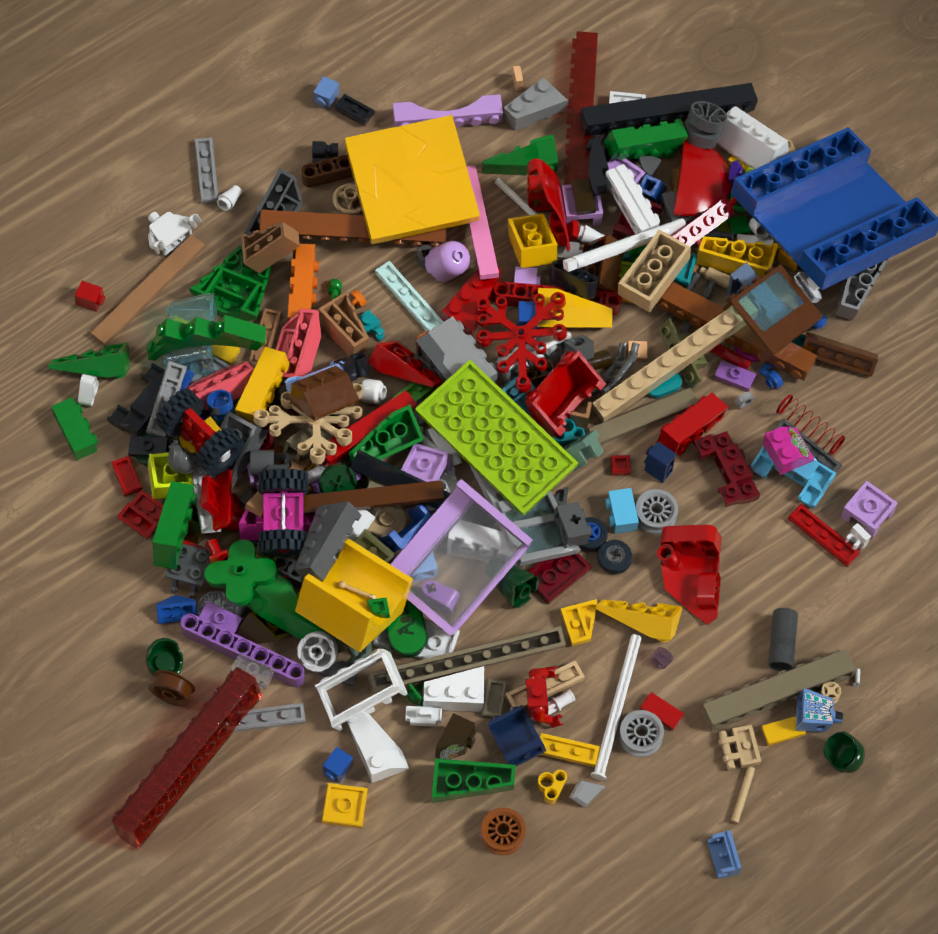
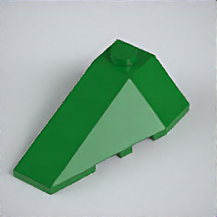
M129 343L107 345L99 352H95L93 349L87 350V352L82 353L79 357L77 354L52 359L48 364V368L106 378H123L130 369Z
M410 404L391 412L348 452L351 462L358 450L381 460L423 441L424 437Z
M279 572L272 583L258 585L254 590L253 599L246 605L260 617L300 640L314 631H324L295 612L299 597L292 589L293 585Z

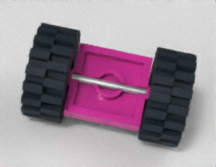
M277 468L259 472V494L263 495L264 531L259 532V554L275 557L300 556L308 534L304 531V495L308 493L307 471Z

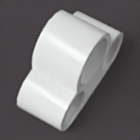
M86 374L82 375L78 396L79 404L92 407L99 385L97 377Z

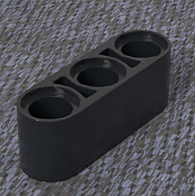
M555 260L551 263V283L586 299H592L597 296V276L580 268L568 272L564 269L562 260Z

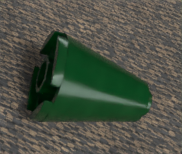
M495 558L487 562L485 573L490 580L505 564V561ZM513 566L496 585V588L512 607L520 608L531 599L529 597L531 592H536L539 578L531 572Z

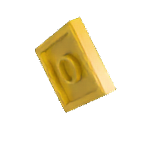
M328 783L322 824L362 828L368 788Z

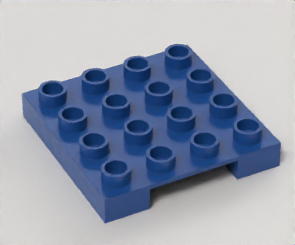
M849 127L735 178L731 191L734 198L821 290L936 236L938 231V217L918 197L906 202L867 163L871 149Z

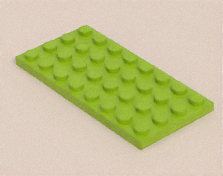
M468 360L415 408V412L522 516L527 514L579 464L471 360Z

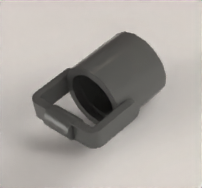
M251 450V475H259V472L263 470L285 469L292 466V459L289 453H274V450ZM275 461H284V465H275Z

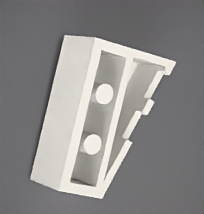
M484 666L424 682L422 706L442 708V710L482 712L484 704Z

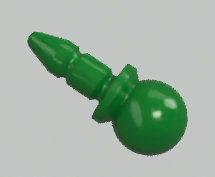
M331 279L327 285L328 294L331 296L330 301L337 298L341 294L342 289L340 280Z

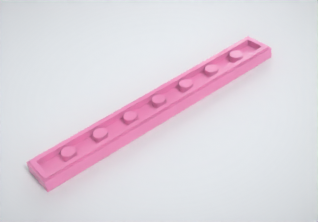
M476 165L466 166L480 213L479 221L469 223L480 280L498 278L499 271Z

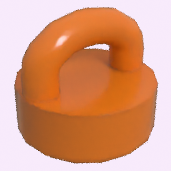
M358 290L350 293L352 305L356 304L359 308H362L367 304L366 299Z

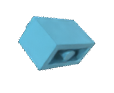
M632 488L609 491L608 498L605 499L606 510H610L611 516L608 519L610 527L614 529V534L637 531L639 521Z

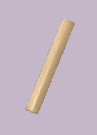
M750 766L747 767L731 818V822L734 824L739 823L755 772V768Z

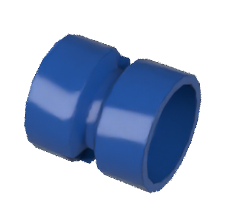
M216 390L208 395L207 404L210 415L218 426H221L228 411L236 414L231 394L228 391Z

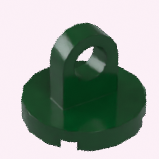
M335 463L323 470L319 477L318 485L321 493L354 490L355 486H357V478L350 467Z

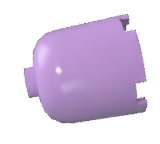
M449 241L435 246L425 257V267L428 274L431 273L436 278L435 280L439 282H447L465 272L470 264V255L467 248L457 241Z

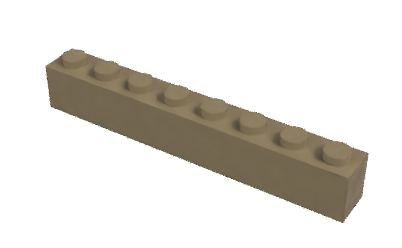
M847 649L842 651L835 650L829 656L824 658L822 656L817 657L806 665L801 663L795 666L793 670L780 671L775 677H765L754 685H744L736 692H726L718 699L710 698L704 702L701 712L710 731L713 732L795 700L804 688L815 692L821 690L822 686L827 682L839 683L854 677L857 669Z

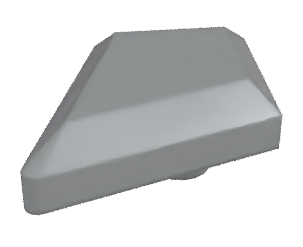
M578 780L569 798L585 808L605 786Z

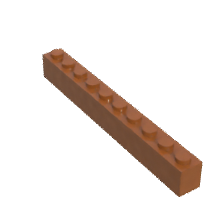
M276 210L260 211V232L266 230L268 226L284 222L297 230L300 239L311 240V237H319V240L330 241V238H337V241L348 242V239H356V242L367 243V240H370L364 215ZM446 228L390 241H393V244L404 245V242H411V245L414 246L430 243L429 246L435 247L445 243Z
M674 282L671 283L656 303V306L661 310L673 313L678 319L691 322L696 328H701L725 311L718 304ZM748 325L724 340L727 344L734 345L743 352L756 356L760 361L767 362L776 369L791 374L792 377L803 381L807 378L817 358L816 354L790 342L765 361L761 354L767 349ZM758 325V327H759L763 332H765V331L767 330V329H765V328H763V327H761V326Z

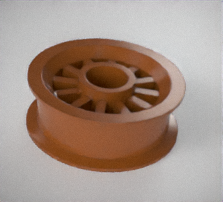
M510 808L493 809L486 814L481 823V841L485 848L494 854H512L524 842L525 822L519 813ZM504 828L508 833L502 835L498 830Z

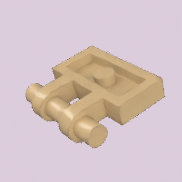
M752 725L732 728L733 736L727 737L726 731L718 733L720 738L718 740L719 746L723 749V761L727 765L728 771L735 769V761L740 762L741 768L761 764ZM735 744L737 753H731L730 745Z

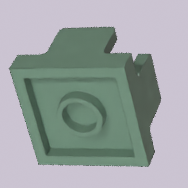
M596 429L563 447L579 463L573 471L585 466L588 463L587 460L591 457L597 458L604 452L597 440L600 435Z

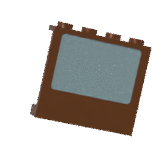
M781 264L776 268L770 267L764 272V277L759 275L752 281L753 285H745L739 290V295L735 293L726 300L728 303L723 307L724 310H727L733 306L767 350L761 354L765 361L815 325L823 317Z

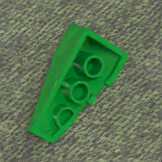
M553 134L535 138L530 141L529 145L522 148L516 146L508 154L500 153L483 160L482 173L527 175V164L535 158L544 161L554 172H557L558 157Z

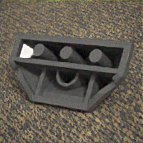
M279 168L245 230V234L251 235L253 231H259L261 210L299 211L303 201L295 176Z

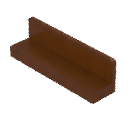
M810 332L805 334L802 348L816 354L817 360L872 377L878 361L877 354Z

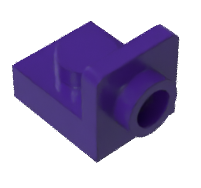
M732 161L728 180L733 187L734 179L745 174V169L742 168L739 161Z

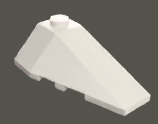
M365 711L357 715L358 721L354 723L346 721L371 783L409 770L402 750L369 713Z

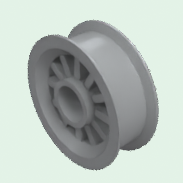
M652 489L644 492L636 503L638 525L644 531L652 534H661L663 527L674 526L678 514V504L675 498L670 493L661 489ZM652 510H659L661 513H654Z
M645 710L629 713L623 719L619 730L621 746L626 752L637 757H647L654 754L660 748L664 736V727L661 720L655 714ZM643 731L646 735L639 736L636 732Z

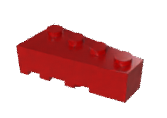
M498 267V278L481 280L477 269L442 310L441 319L445 322L453 316L456 321L459 320L465 328L463 332L474 337V333L479 327L477 317L480 315L476 311L475 304L480 298H486L489 301L492 299L494 285L500 282L501 269Z

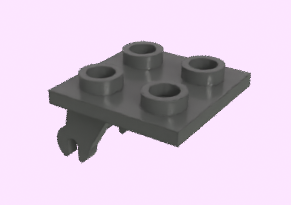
M183 544L177 569L167 568L165 578L172 579V593L177 592L176 588L179 586V581L191 584L190 598H195L197 587H203L206 579L205 569L209 565V557L211 556L208 550Z

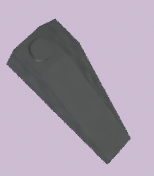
M228 411L220 429L231 428L245 442L242 453L238 455L239 458L234 460L231 467H227V469L232 470L233 487L250 463L251 450L260 449L268 430L258 427L255 423Z

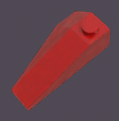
M397 340L378 343L368 361L373 366V369L379 373L429 387H438L444 383L430 369L423 368L424 363L421 360L414 359V353Z

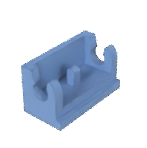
M731 830L711 835V839H707L717 878L721 879L739 875L742 867Z

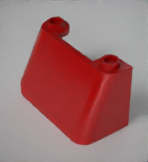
M579 350L565 352L561 356L562 360L540 385L526 396V405L533 420L551 437H560L566 430L563 426L567 424L565 420L571 411H574L584 398L590 397L592 395L591 392L595 388L599 391L606 385Z

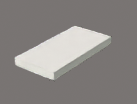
M424 620L428 634L427 645L414 658L423 660L454 652L460 630L450 636L436 623ZM383 630L374 639L373 646L392 651L388 644L386 630Z

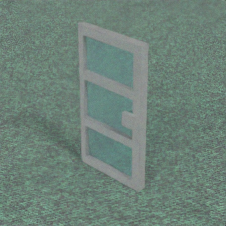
M470 465L486 500L533 539L531 546L517 561L519 566L569 556L581 551L579 546L565 548L554 519L555 509L558 504L551 491L527 514L522 516ZM499 525L512 553H514L522 543Z

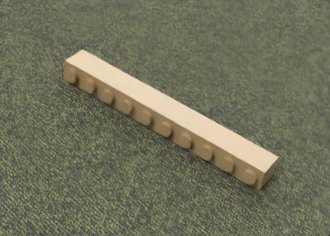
M744 297L739 303L754 320L757 316V310L748 298ZM731 306L593 402V411L602 422L611 420L747 324Z

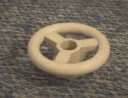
M355 183L343 184L335 190L332 201L334 207L340 213L356 215L362 212L361 206L353 210V204L359 199ZM338 196L345 199L348 209L340 206Z

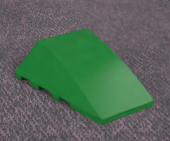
M239 246L224 259L223 263L216 265L209 275L202 277L200 282L196 286L193 285L189 291L207 311L221 317L227 315L245 321H252L258 317L272 265L261 273L256 272L244 264L242 246Z

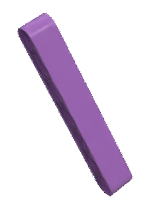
M186 614L182 617L181 627L184 636L290 686L299 687L304 683V668L299 663L194 614ZM187 624L195 625L192 628L185 627ZM205 632L212 633L210 636L203 635ZM223 640L230 641L228 644L225 645L220 643ZM241 648L247 649V651L244 653H241L238 650ZM259 656H262V657L265 658V659L262 660V661H257V660H256V658L259 657ZM277 664L283 666L281 669L273 668ZM299 673L300 676L294 678L291 676V674Z

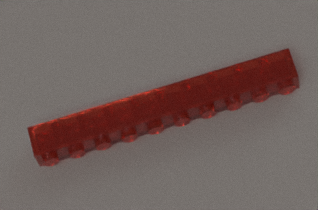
M577 31L576 38H572V49H575V53H571V64H574V68H570V79H573V83H569V94H572V98L568 99V109H571V113L567 114V124H570V128L566 130V139H569V144L565 146V154L568 155V159L564 161V170H567V175L564 174L563 185H571L573 180L589 178L590 152L585 149V146L592 138V135L584 136L579 121V114L582 107L594 106L598 33Z

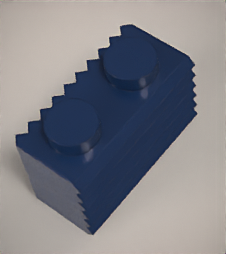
M657 442L646 451L647 457L644 461L646 464L644 471L664 483L673 472L676 452L673 453V450Z

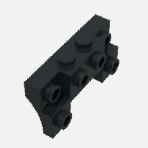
M152 363L147 373L141 376L142 380L148 383V385L132 403L130 410L118 404L117 409L110 417L108 416L107 421L122 431L125 429L131 434L139 436L149 424L165 369Z

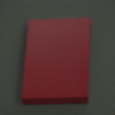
M562 542V543H561L559 546H557V547L565 546V545H564V543ZM577 553L538 562L528 572L535 574L539 578L536 593L547 604H550L588 573L592 567Z

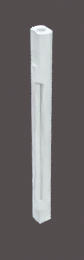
M681 218L563 260V267L569 272L646 245L659 229L669 235H673L686 226V221Z

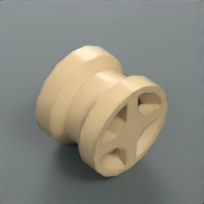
M830 681L822 686L820 694L827 697L833 695L830 698L836 704L841 695V688L837 683Z

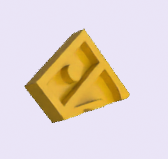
M597 599L560 609L571 646L591 642Z

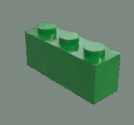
M73 397L51 406L53 416L76 461L97 452L96 444L99 443L95 433L91 434L89 430L91 426L88 419H83L81 415L83 410L79 402L75 403Z

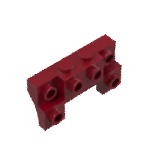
M728 431L715 436L709 434L693 441V445L696 446L701 459L714 456V461L727 484L718 488V493L721 494L725 507L738 503H750L759 499L760 493L752 479L754 475L751 465H747L743 450L739 449L736 443H733Z

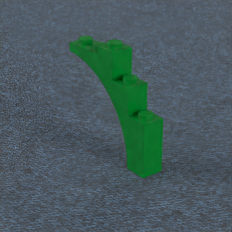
M224 315L217 322L195 317L187 324L166 318L157 326L156 336L147 344L148 360L155 361L172 351L195 346H233L257 351L265 344L266 326Z

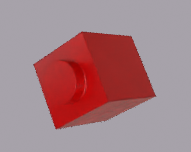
M83 280L74 295L76 305L95 312L105 301L103 287Z

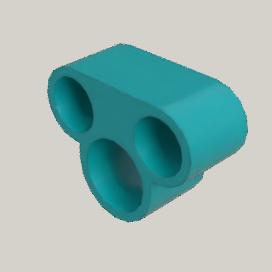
M569 418L565 420L567 424L563 427H569L571 431H565L560 437H553L561 447L585 435L584 429L576 427L574 421Z

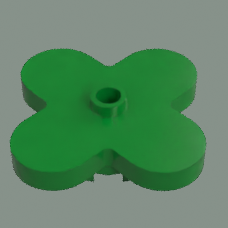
M248 540L234 542L229 549L228 560L212 562L205 569L207 583L215 588L226 587L228 601L237 607L247 605L253 599L254 589L258 585L270 584L278 575L274 561L268 558H256V549L253 543Z

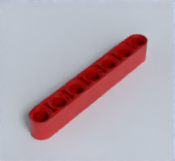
M502 281L494 285L493 300L496 303V299L503 296L507 299V306L518 307L519 301L534 302L533 297L535 294H538V288H557L573 295L577 294L561 287ZM597 291L595 298L587 299L612 308V316L620 312L622 297L618 293Z

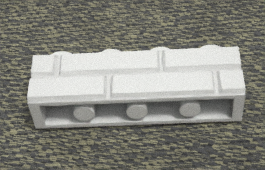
M625 164L606 171L604 178L607 187L635 235L658 227L660 219L656 213L653 214L650 201L643 197L641 186L633 180L634 175L632 171L627 169Z

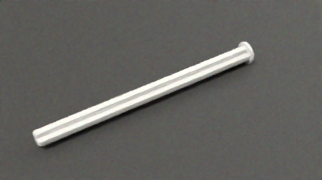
M632 634L595 770L590 775L598 781L606 780V767L641 642V636Z

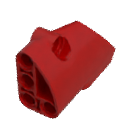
M712 525L665 526L662 528L660 547L657 550V556L661 562L664 589L687 610L708 625L718 617L721 586L719 562L722 536L717 528Z

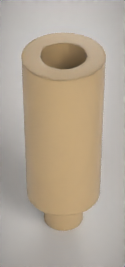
M709 267V269L701 268L699 273L705 276V280H713L717 283L716 285L728 290L729 275L712 267Z

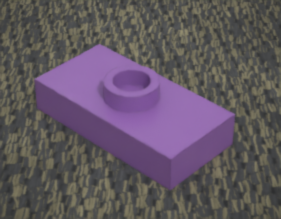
M721 360L714 375V379L746 392L750 391L756 377V373Z
M209 601L206 602L199 616L236 634L243 618Z

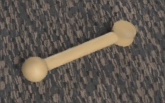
M340 581L338 584L340 588L351 590L367 597L369 600L377 598L373 594L365 593L347 585L344 581Z

